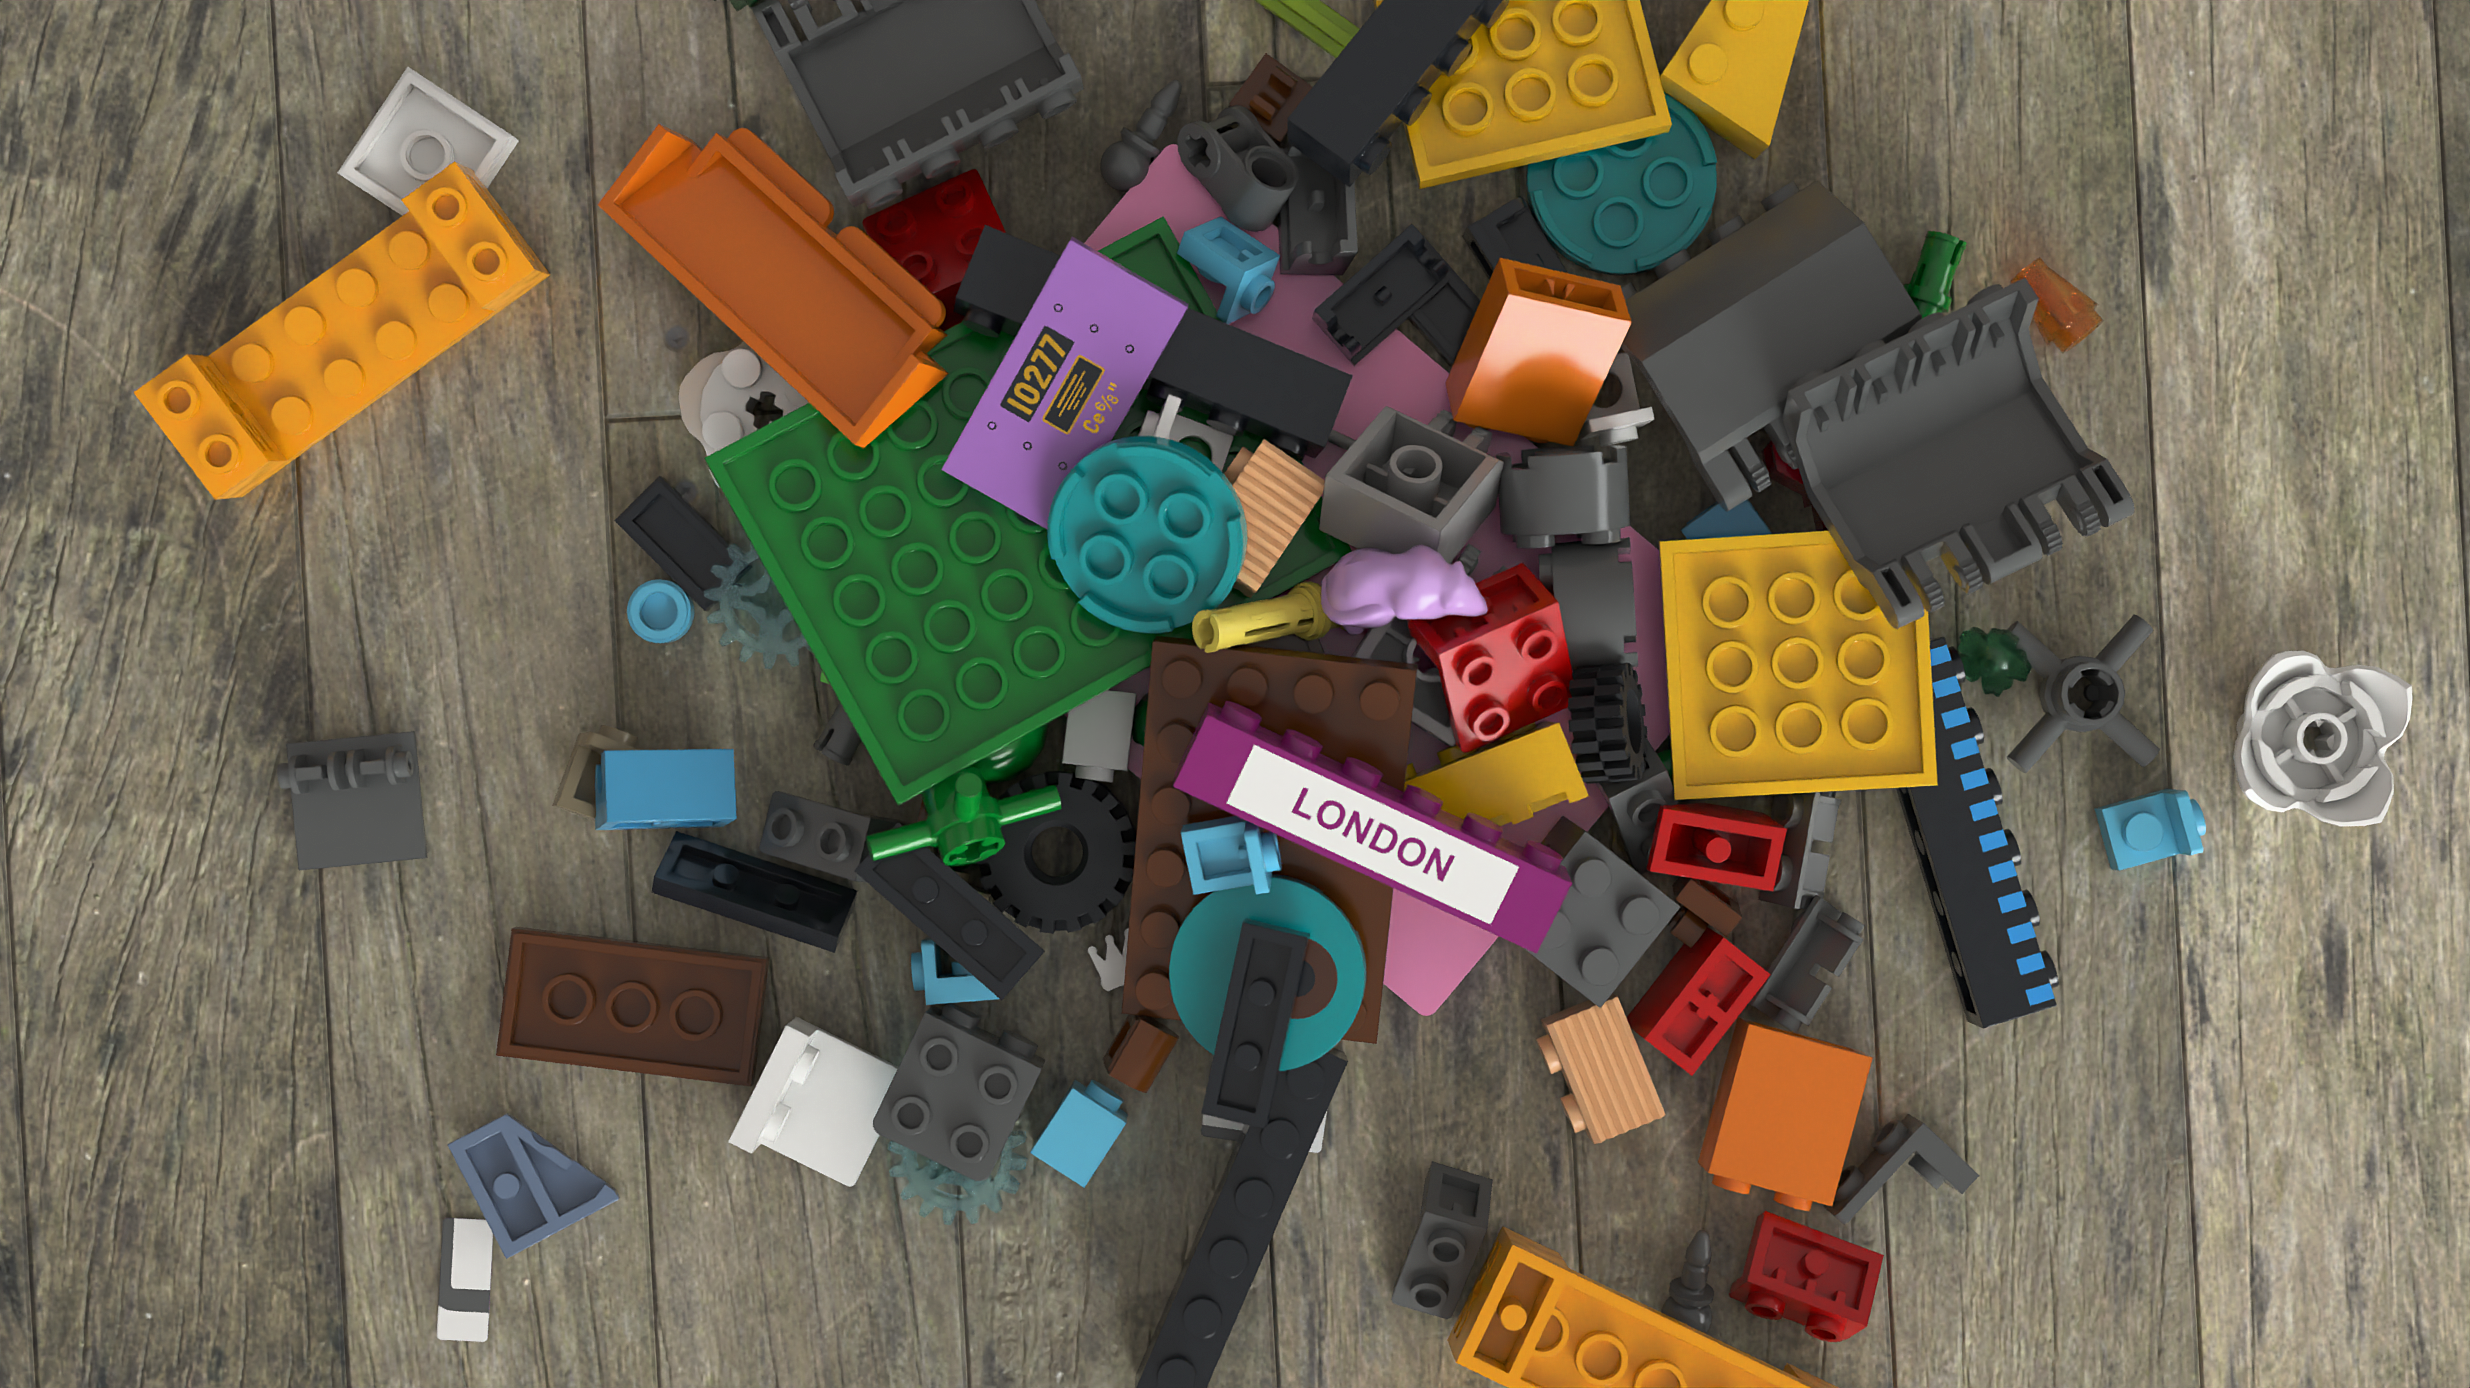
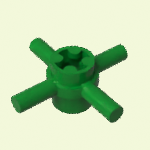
M968 767L921 793L928 815L926 820L867 835L866 842L872 861L931 845L932 847L939 848L945 865L963 870L968 868L970 864L984 860L1003 848L1005 841L1000 829L1003 825L1061 810V799L1057 787L1051 785L997 800L989 796L981 770L975 767Z

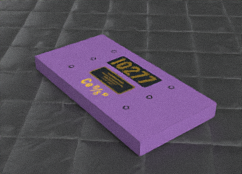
M1071 237L941 470L1047 529L1050 507L1058 487L1084 456L1112 440L1187 310L1188 303Z

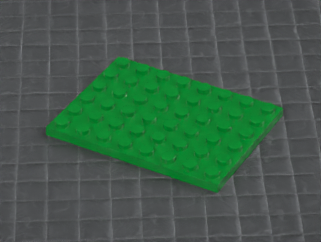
M1164 216L1098 250L1099 253L1188 303V308L1221 321L1216 317L1217 310L1190 262L1177 254L1180 244ZM962 322L944 331L947 336L927 353L949 374L864 448L854 445L812 404L807 403L704 458L897 806L1151 666L1153 640L1156 635L1194 640L1192 622L1176 627L1171 632L1141 633L1113 626L1088 612L1078 603L1080 598L1072 591L1063 578L1056 560L1051 559L1046 528L941 470L1015 339L1014 336L1002 331L997 338L989 337L966 327ZM1141 388L1111 441L1138 436L1147 411L1150 410L1159 414L1162 407L1150 402L1146 398L1147 390ZM1184 406L1182 412L1176 413L1177 415L1210 426L1206 422L1209 415ZM1246 430L1243 436L1233 435V441L1222 473L1224 474L1242 447H1245L1254 454L1265 438ZM1187 437L1179 441V443L1197 450L1211 461L1210 448L1202 439ZM1322 497L1314 505L1256 593L1250 598L1245 596L1240 590L1232 587L1224 601L1216 609L1264 599H1273L1295 587V585L1335 565L1342 556L1352 552L1349 544L1319 530Z

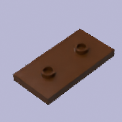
M514 927L511 930L496 1056L752 1086L755 1081L770 957Z

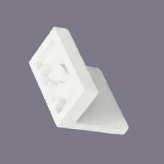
M795 1017L785 1026L728 1142L749 1153H753L760 1144H763L851 1187L857 1182L879 1137V1134L873 1128V1119L897 1072L898 1066Z

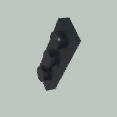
M897 822L893 828H897L902 825L899 822ZM927 847L872 861L869 854L855 869V872L1001 1001L1045 952Z
M678 831L675 832L654 875L652 893L833 953H835L851 916L858 892L857 890Z
M1247 918L1243 921L1201 1114L1266 1129L1269 1123L1310 933Z

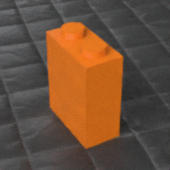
M1499 257L1445 382L1453 421L1462 422L1473 429L1479 426L1486 430L1494 429L1522 435L1528 440L1537 443H1547L1550 441L1574 446L1632 323L1621 285Z
M1737 1017L1698 1164L1708 1173L1714 1174L1712 1179L1713 1185L1726 1190L1749 1194L1751 1185L1775 1191L1773 1197L1775 1202L1795 1209L1810 1211L1812 1202L1832 1207L1873 1058L1857 1049Z

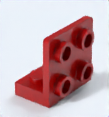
M976 169L969 170L874 213L862 221L866 234L942 301L946 309V315L939 328L943 331L958 325L964 318L963 315L953 312L955 298L984 226L987 225L1006 233Z
M1520 563L1475 583L1488 607V611L1483 615L1475 617L1445 615L1436 619H1407L1411 636L1438 668L1455 743L1463 753L1470 752L1568 708V698H1572L1569 684L1570 680H1573V672L1559 602L1524 563Z

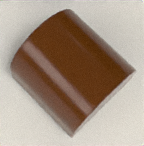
M1128 1014L1103 1057L1105 1068L1111 1077L1140 1092L1147 1093L1178 1041L1179 1036L1151 1017Z

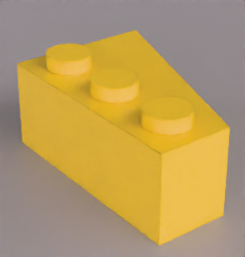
M1544 721L1539 724L1534 722L1501 737L1497 741L1467 753H1463L1456 744L1453 747H1447L1437 752L1440 764L1418 773L1413 763L1407 764L1404 788L1405 791L1407 785H1413L1428 791L1443 801L1441 810L1463 820L1467 813H1474L1494 822L1498 826H1503L1510 822L1514 825L1532 818L1533 813L1567 799L1569 803H1573L1589 797L1560 723Z

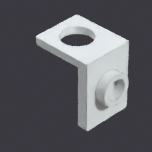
M1626 352L1616 355L1609 370V373L1613 374L1620 382L1621 395L1615 405L1608 408L1592 406L1579 433L1581 440L1599 436L1601 447L1632 441L1639 438L1637 428L1643 427L1655 420L1652 407L1640 409L1631 363Z
M1170 394L1159 414L1150 410L1147 411L1138 436L1162 437L1177 442L1187 437H1197L1209 446L1211 462L1222 471L1233 441V435L1177 415L1181 398Z

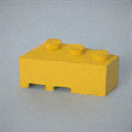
M1710 0L1660 74L1663 91L1688 107L1704 126L1756 159L1770 146L1809 0Z

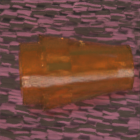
M2041 257L2026 266L2010 281L2013 284L2026 278L2039 298L2033 320L2047 346L2054 343L2062 354L2075 347L2104 321L2094 310L2099 304L2048 267Z

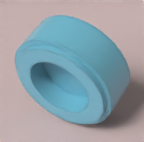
M662 579L647 581L636 588L628 601L627 617L630 626L638 636L649 642H674L688 632L694 620L695 610L692 598L677 583Z

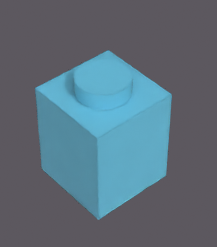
M1075 1080L1035 1140L1030 1153L1085 1188L1127 1123L1128 1114L1119 1108L1124 1100L1111 1089L1095 1080H1091L1087 1087Z

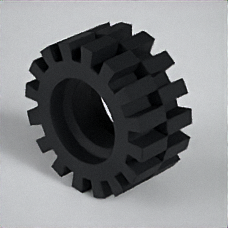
M1631 663L1576 667L1572 673L1573 680H1570L1569 684L1572 698H1568V709L1571 712L1572 720L1568 721L1569 732H1573L1574 739L1571 743L1572 752L1577 754L1576 765L1579 772H1581L1583 782L1593 784L1640 780L1646 767L1644 757H1647V746L1644 738H1647V726H1644L1645 704H1641L1643 693L1641 684H1637L1638 675L1636 670H1633Z

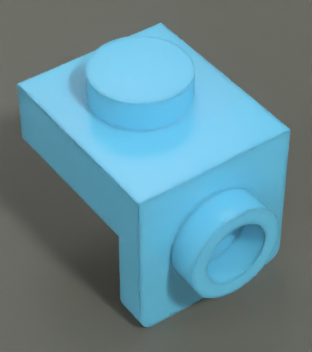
M1238 816L1182 825L1181 837L1194 895L1254 885L1256 894L1270 892L1272 871L1281 870V856L1275 833L1270 831L1264 832L1262 827Z

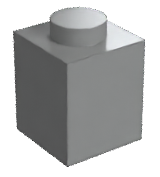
M1107 690L1068 712L1062 763L1076 765L1074 778L1113 782L1114 770L1128 771L1132 725L1137 698L1136 693Z

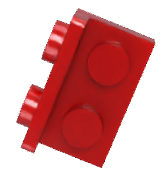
M1764 1211L1756 1219L1743 1274L1732 1283L1729 1297L1746 1303L1745 1309L1753 1315L1770 1320L1786 1318L1805 1325V1332L1814 1338L1828 1342H1840L1842 1339L1847 1340L1868 1326L1884 1255Z

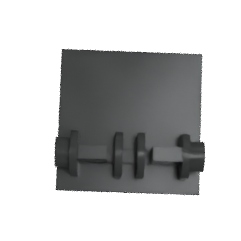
M415 731L286 744L288 763H280L278 765L277 777L281 789H291L299 871L428 858Z

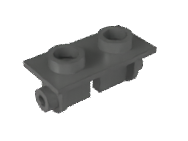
M1836 791L1776 794L1771 807V817L1785 827L1787 832L1774 890L1760 889L1758 900L1795 909H1807L1815 895L1824 899L1830 855L1811 852L1813 840L1833 843L1839 805H1841V799L1835 798Z
M1815 895L1808 908L1795 919L1790 936L1773 963L1765 968L1771 975L1749 1004L1794 1033L1798 1032L1803 1023L1809 1026L1814 1015L1832 989L1817 979L1815 975L1820 967H1823L1839 977L1859 945L1863 942L1859 934L1865 925L1844 912L1841 913L1820 896Z

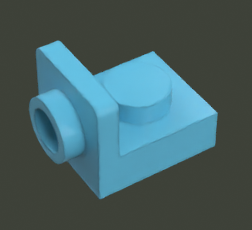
M1221 216L1184 232L1177 254L1195 265L1199 273L1206 279L1227 287L1216 315L1218 319L1226 324H1230L1250 313L1256 314L1266 306L1274 292L1275 282L1271 279L1280 258L1279 254Z
M2163 789L2095 808L2112 870L2120 871L2177 854L2191 856L2203 852L2200 836L2206 833L2204 815L2198 802L2193 798L2190 799L2186 790Z
M930 937L921 940L922 952L911 954L914 991L925 990L926 1005L999 999L957 961L951 962L952 973L942 974L940 946Z

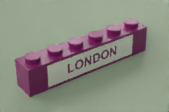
M1226 701L1222 709L1208 702L1175 772L1174 788L1537 954L1572 885L1567 868L1561 865L1563 857L1559 853L1531 840H1527L1524 847L1500 837L1503 832L1500 826L1477 814L1467 813L1463 820L1441 810L1443 801L1419 787L1407 785L1404 792L1380 781L1383 774L1379 770L1363 761L1347 757L1345 763L1342 764L1320 754L1323 747L1320 743L1300 732L1287 729L1284 736H1281L1261 727L1259 724L1262 718L1244 706Z

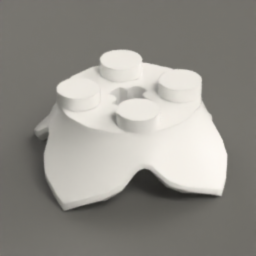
M744 341L734 349L716 352L701 359L685 376L679 388L682 420L689 433L702 443L707 456L758 430L759 418L753 415V409L758 401L764 403L765 397L775 396L774 405L783 411V416L809 403Z
M2284 651L2272 655L2261 666L2249 684L2244 702V713L2237 722L2238 737L2235 741L2233 758L2237 781L2242 792L2249 800L2266 810L2284 812L2297 808L2309 813L2322 822L2337 826H2366L2381 823L2394 794L2393 774L2384 760V753L2390 745L2403 735L2410 721L2412 685L2378 667L2351 665L2329 668L2323 664L2317 655L2306 651ZM2306 727L2320 728L2321 734L2314 740L2318 748L2316 752L2314 749H2306L2304 746L2303 737L2305 736L2304 731Z

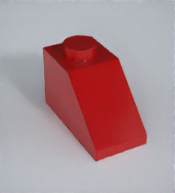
M1709 803L1663 805L1659 808L1647 869L1651 872L1773 891L1787 829L1762 812Z

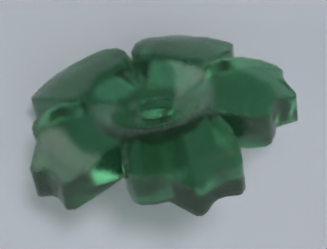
M1972 627L1961 633L1959 637L1961 642L1958 650L1961 652L1959 655L1964 666L1965 678L1969 682H1975L1982 677L1981 684L1984 694H1994L1996 697H1999L2003 690L2011 688L2014 679L2022 682L2027 680L2032 666L2027 659L2026 652L2022 649H2016L2020 640L2019 637L2009 630H2000L1998 628H1991L1988 634L1978 627Z

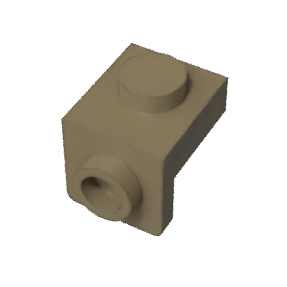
M601 725L598 734L594 732L578 734L552 806L595 821L596 764H601V753L609 750H640L635 748L638 737L606 725Z

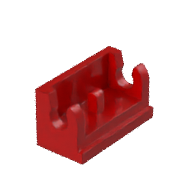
M1707 927L1691 948L1685 943L1682 945L1627 1016V1020L1633 1031L1693 1076L1771 974L1723 936Z

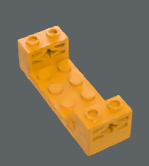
M453 162L402 199L409 212L210 355L186 354L133 392L215 500L240 498L550 276L548 270L497 201L475 175L474 170Z
M1504 1226L1501 1227L1447 1339L1456 1363L1508 1388H1839L1789 1363H1786L1782 1371L1568 1268L1558 1252Z

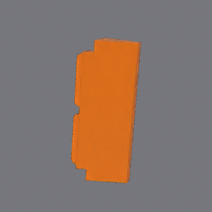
M658 124L598 203L602 210L856 446L863 448L867 446L949 374L927 354L947 336L939 328L946 315V309L942 301L863 230L854 226H848L843 228L838 234L834 233L828 227L834 217V207L831 201L760 137L746 128L734 130L728 138L715 133L705 148L702 149L692 139Z

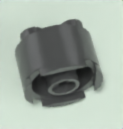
M1594 445L1521 450L1522 463L1512 464L1511 456L1508 452L1496 454V458L1504 462L1498 490L1500 532L1512 535V542H1516V548L1555 546V535L1576 534V538H1581L1582 544L1620 542V528L1631 525L1627 447L1623 445H1610L1611 458H1603V451L1594 452Z
M1630 537L1621 538L1620 542L1606 544H1582L1581 541L1555 543V546H1551L1552 553L1539 554L1540 582L1559 602L1572 671L1576 667L1631 663L1633 667H1638V652L1624 653V643L1636 642L1637 636L1632 561L1618 562V555L1630 554L1631 552Z

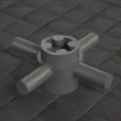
M2133 615L2095 658L2073 656L2059 659L2018 621L2014 622L2002 634L2000 640L2043 677L2039 697L2045 714L2011 751L2007 759L2017 769L2027 773L2065 730L2088 732L2100 729L2140 766L2148 765L2158 755L2160 748L2120 713L2124 705L2125 689L2122 679L2116 672L2154 631L2153 628L2141 617ZM2082 677L2087 678L2091 682V684L2084 688L2083 694L2086 700L2093 702L2085 712L2077 707L2074 702H2069L2067 696L2068 688H2073L2075 683Z

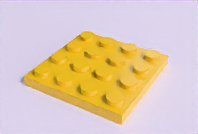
M1373 0L1375 10L1383 0ZM1510 0L1502 15L1491 27L1488 28L1481 24L1468 40L1472 46L1458 70L1450 77L1442 72L1428 91L1432 93V97L1420 117L1410 126L1403 122L1419 189L1668 133L1672 125L1640 0Z
M1829 531L1659 541L1674 800L1937 785L1929 617L1925 608L1923 617L1899 629H1894L1885 618L1870 591L1858 581Z

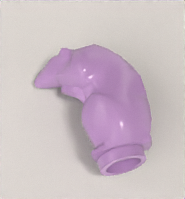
M1420 544L1401 554H1391L1388 551L1377 548L1354 550L1341 557L1331 571L1323 578L1321 585L1323 612L1331 621L1342 625L1352 635L1360 634L1366 628H1378L1387 625L1394 616H1397L1399 619H1436L1445 615L1475 617L1483 615L1488 611L1484 597L1478 590L1473 578L1466 575L1461 561H1457L1453 565L1449 564L1440 553Z

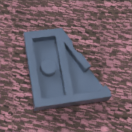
M509 1113L448 1144L506 1259L612 1204L620 1198L614 1187Z

